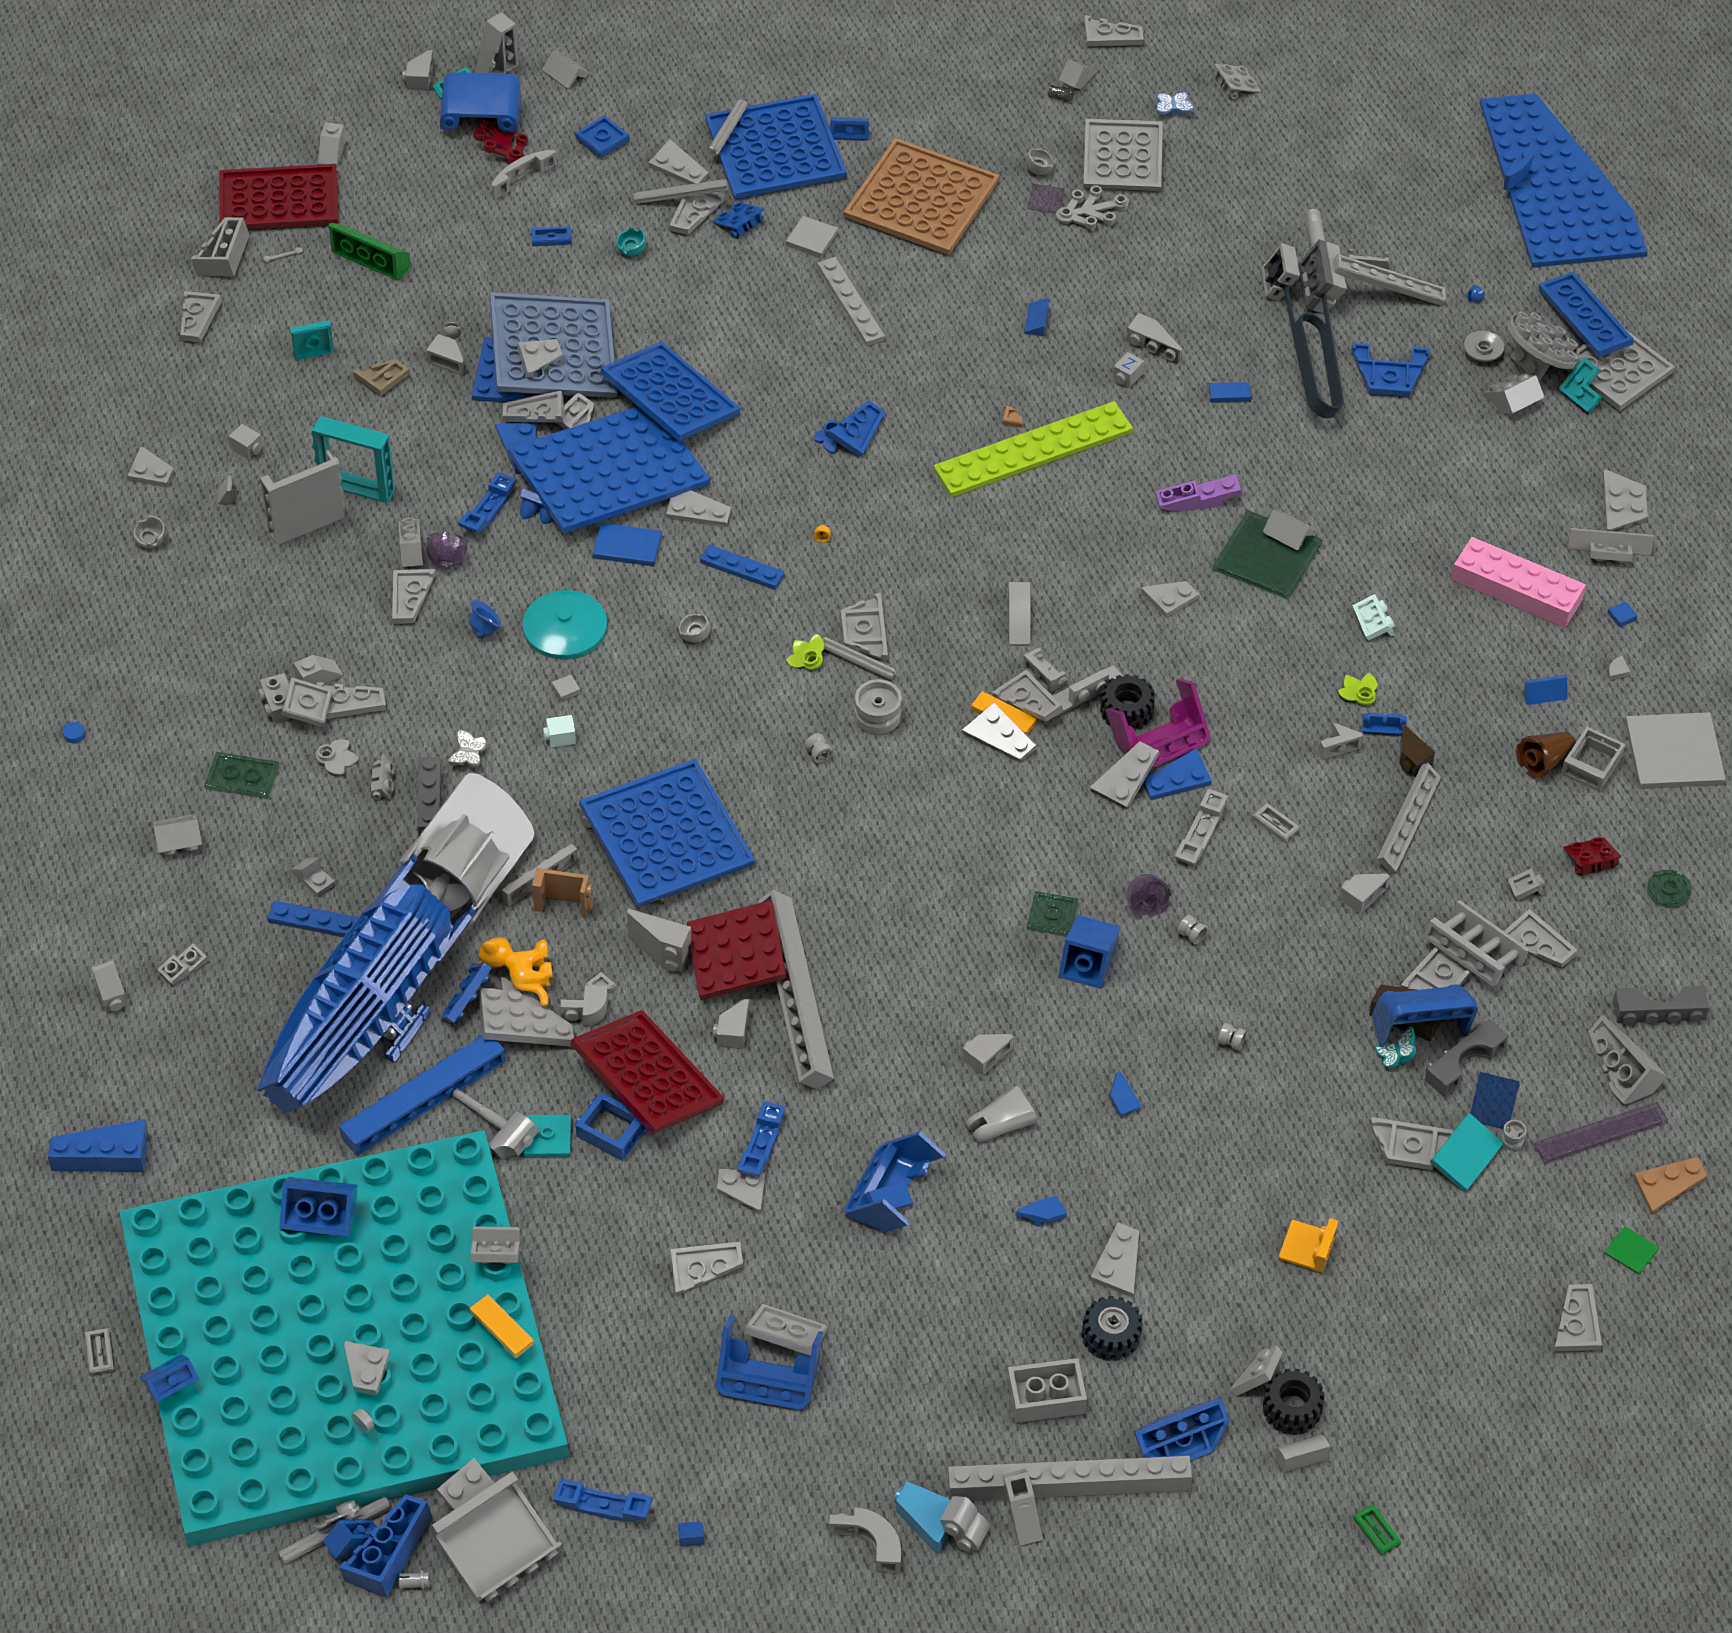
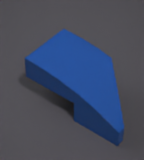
M1117 1072L1109 1092V1097L1118 1115L1123 1116L1140 1108L1141 1105L1121 1072Z
M1057 1196L1033 1202L1018 1209L1015 1213L1016 1217L1020 1219L1021 1217H1026L1034 1222L1033 1225L1037 1227L1042 1222L1047 1223L1064 1219L1067 1214Z

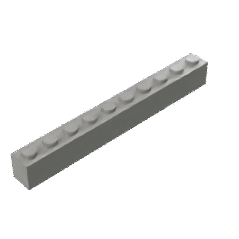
M772 890L758 900V903L772 900L774 903L787 974L786 979L778 980L776 983L800 1083L820 1089L833 1080L834 1076L792 898Z
M1190 1456L948 1467L950 1500L952 1496L966 1497L970 1501L1008 1499L1002 1474L1026 1469L1029 1473L1034 1498L1189 1491L1192 1481Z

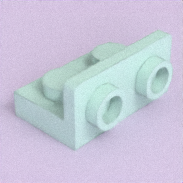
M1374 594L1352 605L1368 641L1385 632H1388L1391 637L1395 635L1392 629L1395 627V624L1390 615L1387 616L1385 613L1388 611L1384 600L1379 601Z

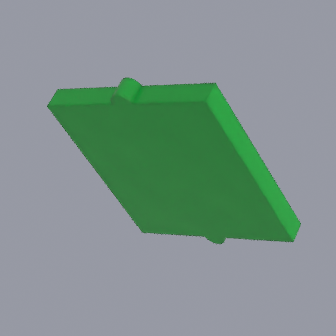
M1624 1226L1620 1233L1612 1238V1243L1605 1250L1604 1254L1639 1275L1645 1266L1651 1263L1652 1257L1659 1247Z

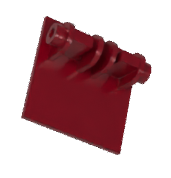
M1596 837L1589 841L1574 842L1571 845L1563 846L1564 850L1578 864V866H1575L1576 874H1581V876L1590 874L1592 871L1596 873L1597 867L1599 871L1613 869L1616 865H1619L1618 859L1621 858V855L1604 837Z

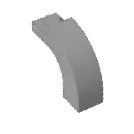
M856 1507L854 1516L844 1513L830 1515L829 1534L859 1536L868 1540L876 1551V1572L900 1573L901 1545L899 1537L885 1518L873 1511Z

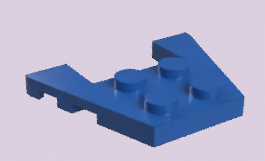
M1352 343L1351 347L1369 394L1409 397L1430 354V348L1412 347L1411 362L1371 360L1370 344Z

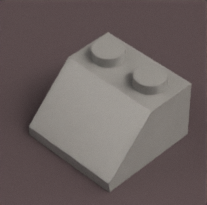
M196 814L153 822L158 852H163V855L177 853L176 849L185 848V851L196 850L198 845H202Z

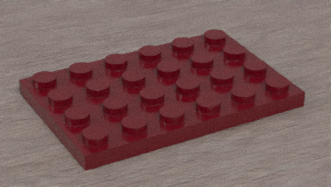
M336 164L219 170L220 223L225 217L244 218L248 230L323 226L330 223L338 224Z
M643 1010L572 1038L570 1045L652 1135L720 1106L724 1102L725 1098Z

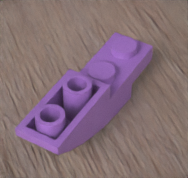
M1235 474L1199 485L1196 484V480L1158 490L1156 494L1161 509L1185 511L1223 505L1222 500L1242 495L1237 475Z

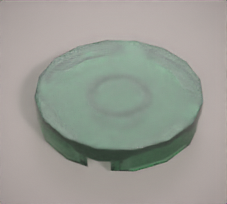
M1674 870L1655 872L1647 885L1648 895L1651 900L1665 908L1683 906L1689 900L1692 891L1691 883L1683 874L1682 876L1677 874V871Z

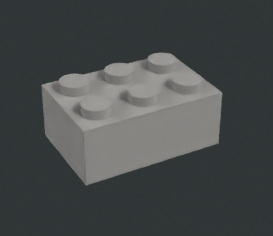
M1078 1358L1008 1367L1007 1385L1015 1423L1086 1414L1087 1397Z

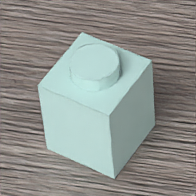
M572 715L546 719L547 727L543 728L545 741L549 740L550 748L576 744Z

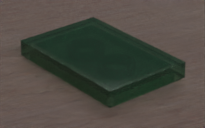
M216 752L204 785L205 789L268 799L279 768V762Z

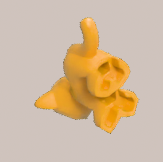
M502 937L492 938L482 943L479 950V958L481 960L479 963H486L491 967V970L506 966L510 971L511 982L516 989L534 992L539 996L541 1006L545 1007L548 1005L549 998L543 987L550 986L549 978L552 977V968L550 962H544V958L548 957L545 939L538 941L533 950L513 952L510 943ZM532 967H539V970L534 971Z

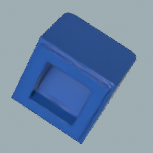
M702 1521L678 1523L680 1547L704 1545Z

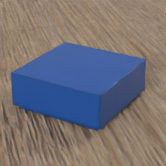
M1626 601L1608 609V615L1619 627L1637 620L1638 615Z

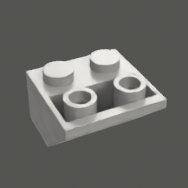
M1527 373L1519 376L1517 374L1505 378V382L1492 384L1489 386V390L1483 392L1502 414H1513L1544 398L1537 376H1528Z

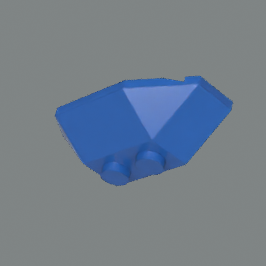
M1217 1398L1191 1405L1148 1422L1134 1431L1142 1455L1148 1458L1190 1456V1460L1214 1451L1230 1420L1222 1398Z

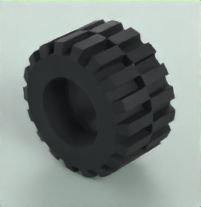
M1125 674V676L1117 675L1116 679H1109V683H1105L1101 694L1100 712L1102 713V718L1106 719V723L1110 725L1106 709L1111 708L1123 712L1127 724L1134 730L1136 727L1139 730L1142 729L1143 724L1147 726L1154 712L1155 692L1152 689V685L1146 683L1144 678L1139 679V676H1130V674ZM1128 700V701H1132V702H1135V703H1134V704H1124V703H1121L1120 701Z
M1289 1368L1285 1369L1284 1373L1279 1371L1275 1374V1377L1272 1376L1265 1387L1262 1407L1264 1416H1267L1266 1421L1269 1424L1273 1422L1274 1429L1278 1430L1280 1427L1282 1428V1433L1287 1434V1431H1292V1435H1297L1298 1431L1301 1430V1433L1304 1434L1307 1432L1308 1427L1312 1430L1315 1424L1320 1421L1325 1394L1322 1391V1384L1317 1383L1318 1379L1315 1376L1310 1377L1309 1372L1301 1373L1300 1369L1296 1368L1295 1371H1290ZM1297 1396L1306 1404L1300 1407H1292L1285 1404L1282 1398Z

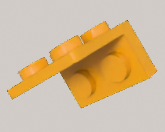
M1330 1218L1327 1227L1322 1226L1321 1229L1292 1220L1281 1248L1279 1259L1323 1273L1336 1237L1339 1221Z

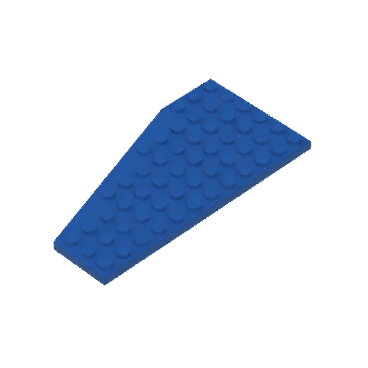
M1537 94L1480 99V107L1504 181L1505 175L1512 163L1520 165L1526 153L1533 155L1531 170L1527 176L1516 186L1507 190L1532 267L1647 256L1648 251L1634 210Z

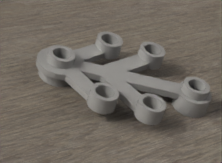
M1095 185L1090 188V195L1083 206L1075 209L1077 204L1083 201L1084 193L1081 190H1074L1072 192V199L1067 207L1057 210L1056 218L1062 224L1075 222L1085 226L1087 229H1095L1097 220L1104 222L1106 225H1113L1115 223V214L1112 212L1103 214L1099 211L1114 208L1116 211L1122 212L1128 209L1129 201L1125 195L1120 194L1112 201L1093 205L1097 198H1100L1102 195V188ZM1086 215V216H1088V217L1085 219V218L1080 217V216Z

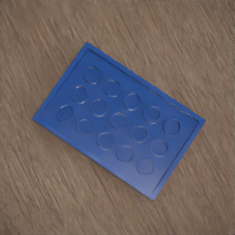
M662 341L601 367L600 374L678 441L740 414L741 408Z

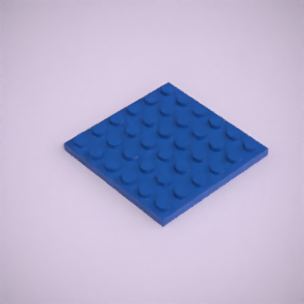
M816 94L747 106L718 154L734 199L847 178L845 166ZM731 110L705 114V121L712 140H714Z
M696 759L584 798L579 802L581 810L637 908L752 866L755 863V858Z

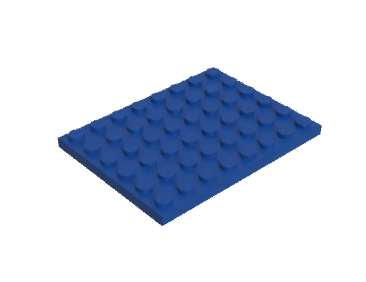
M638 406L508 448V455L533 491L538 494L542 504L562 533L710 485L709 476L685 443L674 438Z

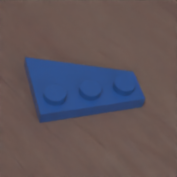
M486 963L470 965L468 971L471 974L462 979L459 984L461 991L451 998L441 1016L442 1020L447 1023H454L462 1018L465 1013L464 1007L477 996L475 991L488 980L490 976L488 973L491 970L490 966Z

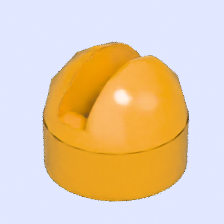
M819 525L815 529L814 539L817 542L825 543L830 540V528L825 525Z

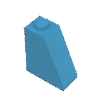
M906 1481L903 1489L899 1488L894 1498L896 1512L934 1552L939 1554L949 1535L945 1532L940 1519L950 1499Z

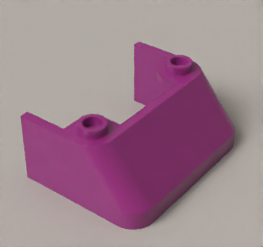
M1181 678L1176 679L1181 700L1174 702L1170 707L1169 713L1172 721L1139 736H1136L1135 730L1127 724L1123 712L1111 708L1106 709L1115 741L1125 754L1128 753L1140 741L1158 750L1160 754L1154 762L1153 768L1205 745L1210 738V732L1194 682Z

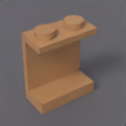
M536 868L532 883L534 911L543 912L546 898L580 902L582 918H586L588 910L591 911L593 908V898L591 897L593 885L589 884V875Z

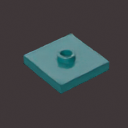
M330 320L290 328L295 360L334 352Z
M525 1115V1117L535 1123L539 1132L533 1138L531 1145L524 1149V1158L570 1157L571 1115Z

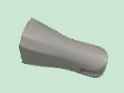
M1014 1086L987 1107L972 1115L965 1123L970 1131L975 1130L973 1137L976 1141L984 1142L1004 1133L1035 1124L1037 1117L1020 1088Z

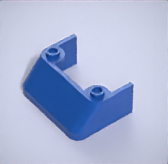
M1457 984L1442 988L1402 992L1386 991L1378 998L1372 1013L1379 1047L1385 1045L1392 1025L1456 1018L1461 1037H1467L1478 1012L1476 1000L1464 987Z
M921 1131L883 1143L875 1151L847 1202L844 1212L850 1218L884 1232L908 1226L909 1221L885 1199L868 1203L865 1194L869 1191L905 1182L906 1187H908L912 1179L921 1178L927 1173L930 1162L944 1158L946 1154Z
M730 1315L723 1328L716 1378L718 1392L728 1397L787 1408L802 1409L806 1407L810 1401L817 1374L823 1332L818 1331L812 1344L811 1356L800 1353L795 1359L794 1367L748 1359L749 1347L746 1342L741 1339L732 1338L735 1315Z

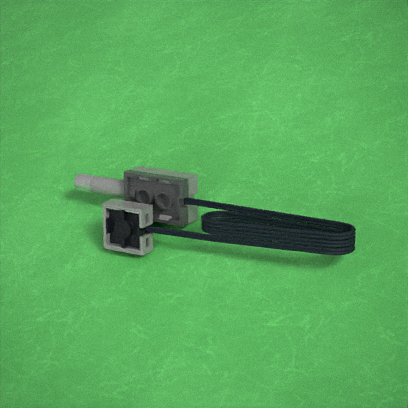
M1310 209L1306 212L1311 245L1310 251L1298 264L1295 247L1281 243L1261 268L1265 296L1280 301L1285 295L1307 403L1316 415L1329 419L1334 417L1344 404L1329 309L1335 305L1336 298L1339 299L1345 293L1347 285L1344 275L1334 271V258L1337 254H1340L1339 246L1325 241L1321 213L1318 209ZM1299 277L1301 279L1305 308L1324 313L1326 324L1319 316L1308 312L1303 313L1295 322L1289 288L1298 281ZM1302 321L1311 323L1320 333L1332 406L1323 401L1319 396Z

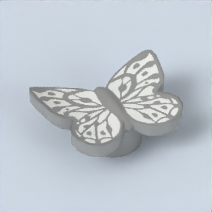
M459 730L458 744L460 748L459 751L448 759V763L452 765L468 764L471 767L479 766L481 759L478 754L485 750L486 740L483 737L473 739V735L469 732Z

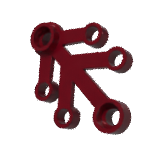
M479 118L477 125L479 129L474 131L473 138L484 142L483 150L485 152L506 157L508 164L525 156L522 150L527 145V135L518 134L516 146L513 148L510 143L517 132H507L505 137H503L493 125V118ZM489 131L493 137L487 136L486 132Z

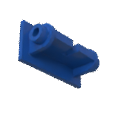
M1368 711V713H1363L1362 732L1401 735L1407 716H1403L1401 713L1383 716V713H1370Z

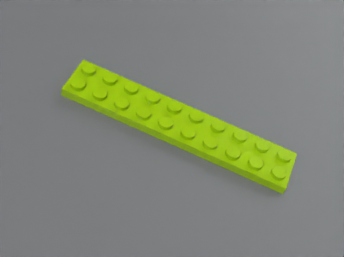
M1113 401L933 465V470L950 497H954L1133 433V427L1116 402Z

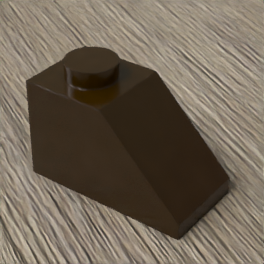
M1407 726L1402 727L1400 738L1399 764L1405 772H1409L1415 777L1422 764H1433L1435 751Z

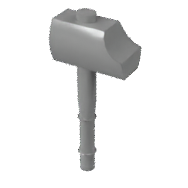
M455 1089L453 1091V1097L500 1129L498 1134L489 1143V1148L501 1160L509 1156H519L526 1147L531 1145L533 1138L539 1132L535 1123L517 1111L507 1121L461 1090Z

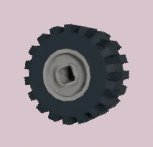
M1108 1296V1299L1101 1297L1098 1302L1093 1301L1091 1306L1086 1309L1081 1337L1084 1338V1346L1089 1345L1088 1351L1091 1354L1095 1351L1096 1357L1099 1359L1103 1355L1106 1356V1361H1110L1111 1357H1115V1361L1121 1360V1355L1125 1358L1128 1357L1130 1351L1134 1352L1137 1345H1139L1143 1326L1142 1316L1138 1314L1139 1309L1132 1307V1302L1129 1300L1127 1302L1123 1301V1297L1114 1299V1296Z

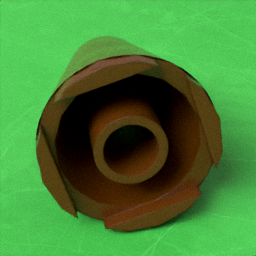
M1569 732L1526 736L1521 739V742L1516 747L1518 763L1521 767L1525 766L1529 770V772H1526L1528 776L1540 778L1568 756L1576 741Z

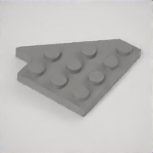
M501 977L500 990L480 988L479 1000L483 1039L572 1047L570 1045L572 1038H574L572 1025L546 1006H541L539 1001L526 992L516 989L506 978Z

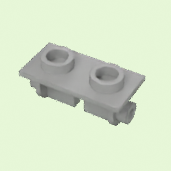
M384 754L381 761H375L372 765V779L374 782L371 783V796L375 800H380L384 796L391 800L392 791L394 790L392 781L395 767Z

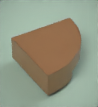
M1006 406L1002 425L1022 428V417L1015 412L1014 408Z

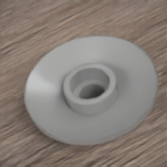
M1476 331L1466 337L1464 349L1471 358L1488 362L1498 359L1503 354L1504 343L1495 333Z

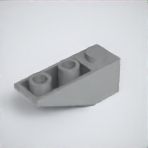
M1138 313L1127 328L1126 341L1134 346L1147 349L1151 353L1161 355L1169 361L1180 363L1182 348L1157 320Z
M405 518L402 521H398L402 567L423 565L419 519Z
M1021 1469L1002 1474L1019 1546L1043 1540L1028 1471Z

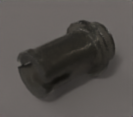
M1054 85L1050 86L1048 92L1049 97L1063 99L1064 102L1072 101L1074 90H1071L1070 87L1061 88Z

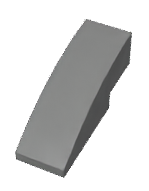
M1009 582V646H1030V582Z

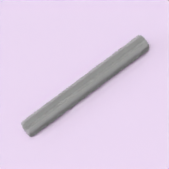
M726 179L636 192L633 198L635 204L727 191L728 182Z
M382 1497L357 1510V1515L347 1520L373 1519L390 1510V1503L386 1497ZM338 1521L280 1550L279 1556L282 1562L287 1564L325 1544L323 1540Z

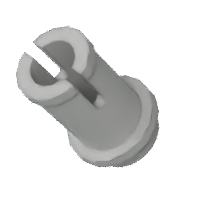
M421 1570V1573L399 1574L400 1589L422 1587V1590H425L426 1587L431 1585L430 1572H425V1570Z

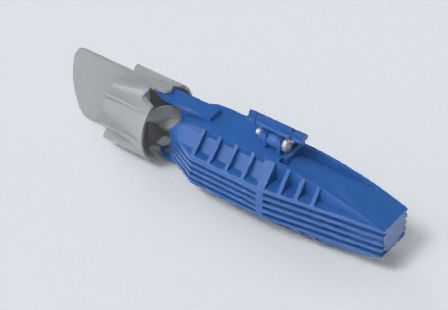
M469 773L465 775L420 836L400 859L399 862L402 864L376 900L362 912L309 983L294 1006L275 1042L257 1089L259 1092L265 1090L263 1096L268 1097L269 1101L274 1103L278 1109H282L283 1114L306 1105L326 1091L352 1069L377 1043L382 1035L387 1039L394 1040L391 1044L393 1046H390L384 1055L386 1059L395 1062L400 1056L399 1052H403L424 1023L422 1020L425 1021L431 1013L429 1007H424L420 1004L415 1011V1015L411 1011L412 1006L407 1002L433 966L441 961L465 926L471 925L476 920L489 898L533 840L535 833L531 822L509 794L479 774ZM472 903L470 908L452 925L450 918H453L465 904Z

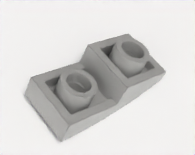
M191 944L178 957L173 954L157 970L173 985L206 964L209 959L196 945Z

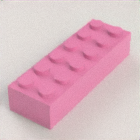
M1471 537L1455 562L1451 579L1565 628L1581 604L1586 584L1474 537Z

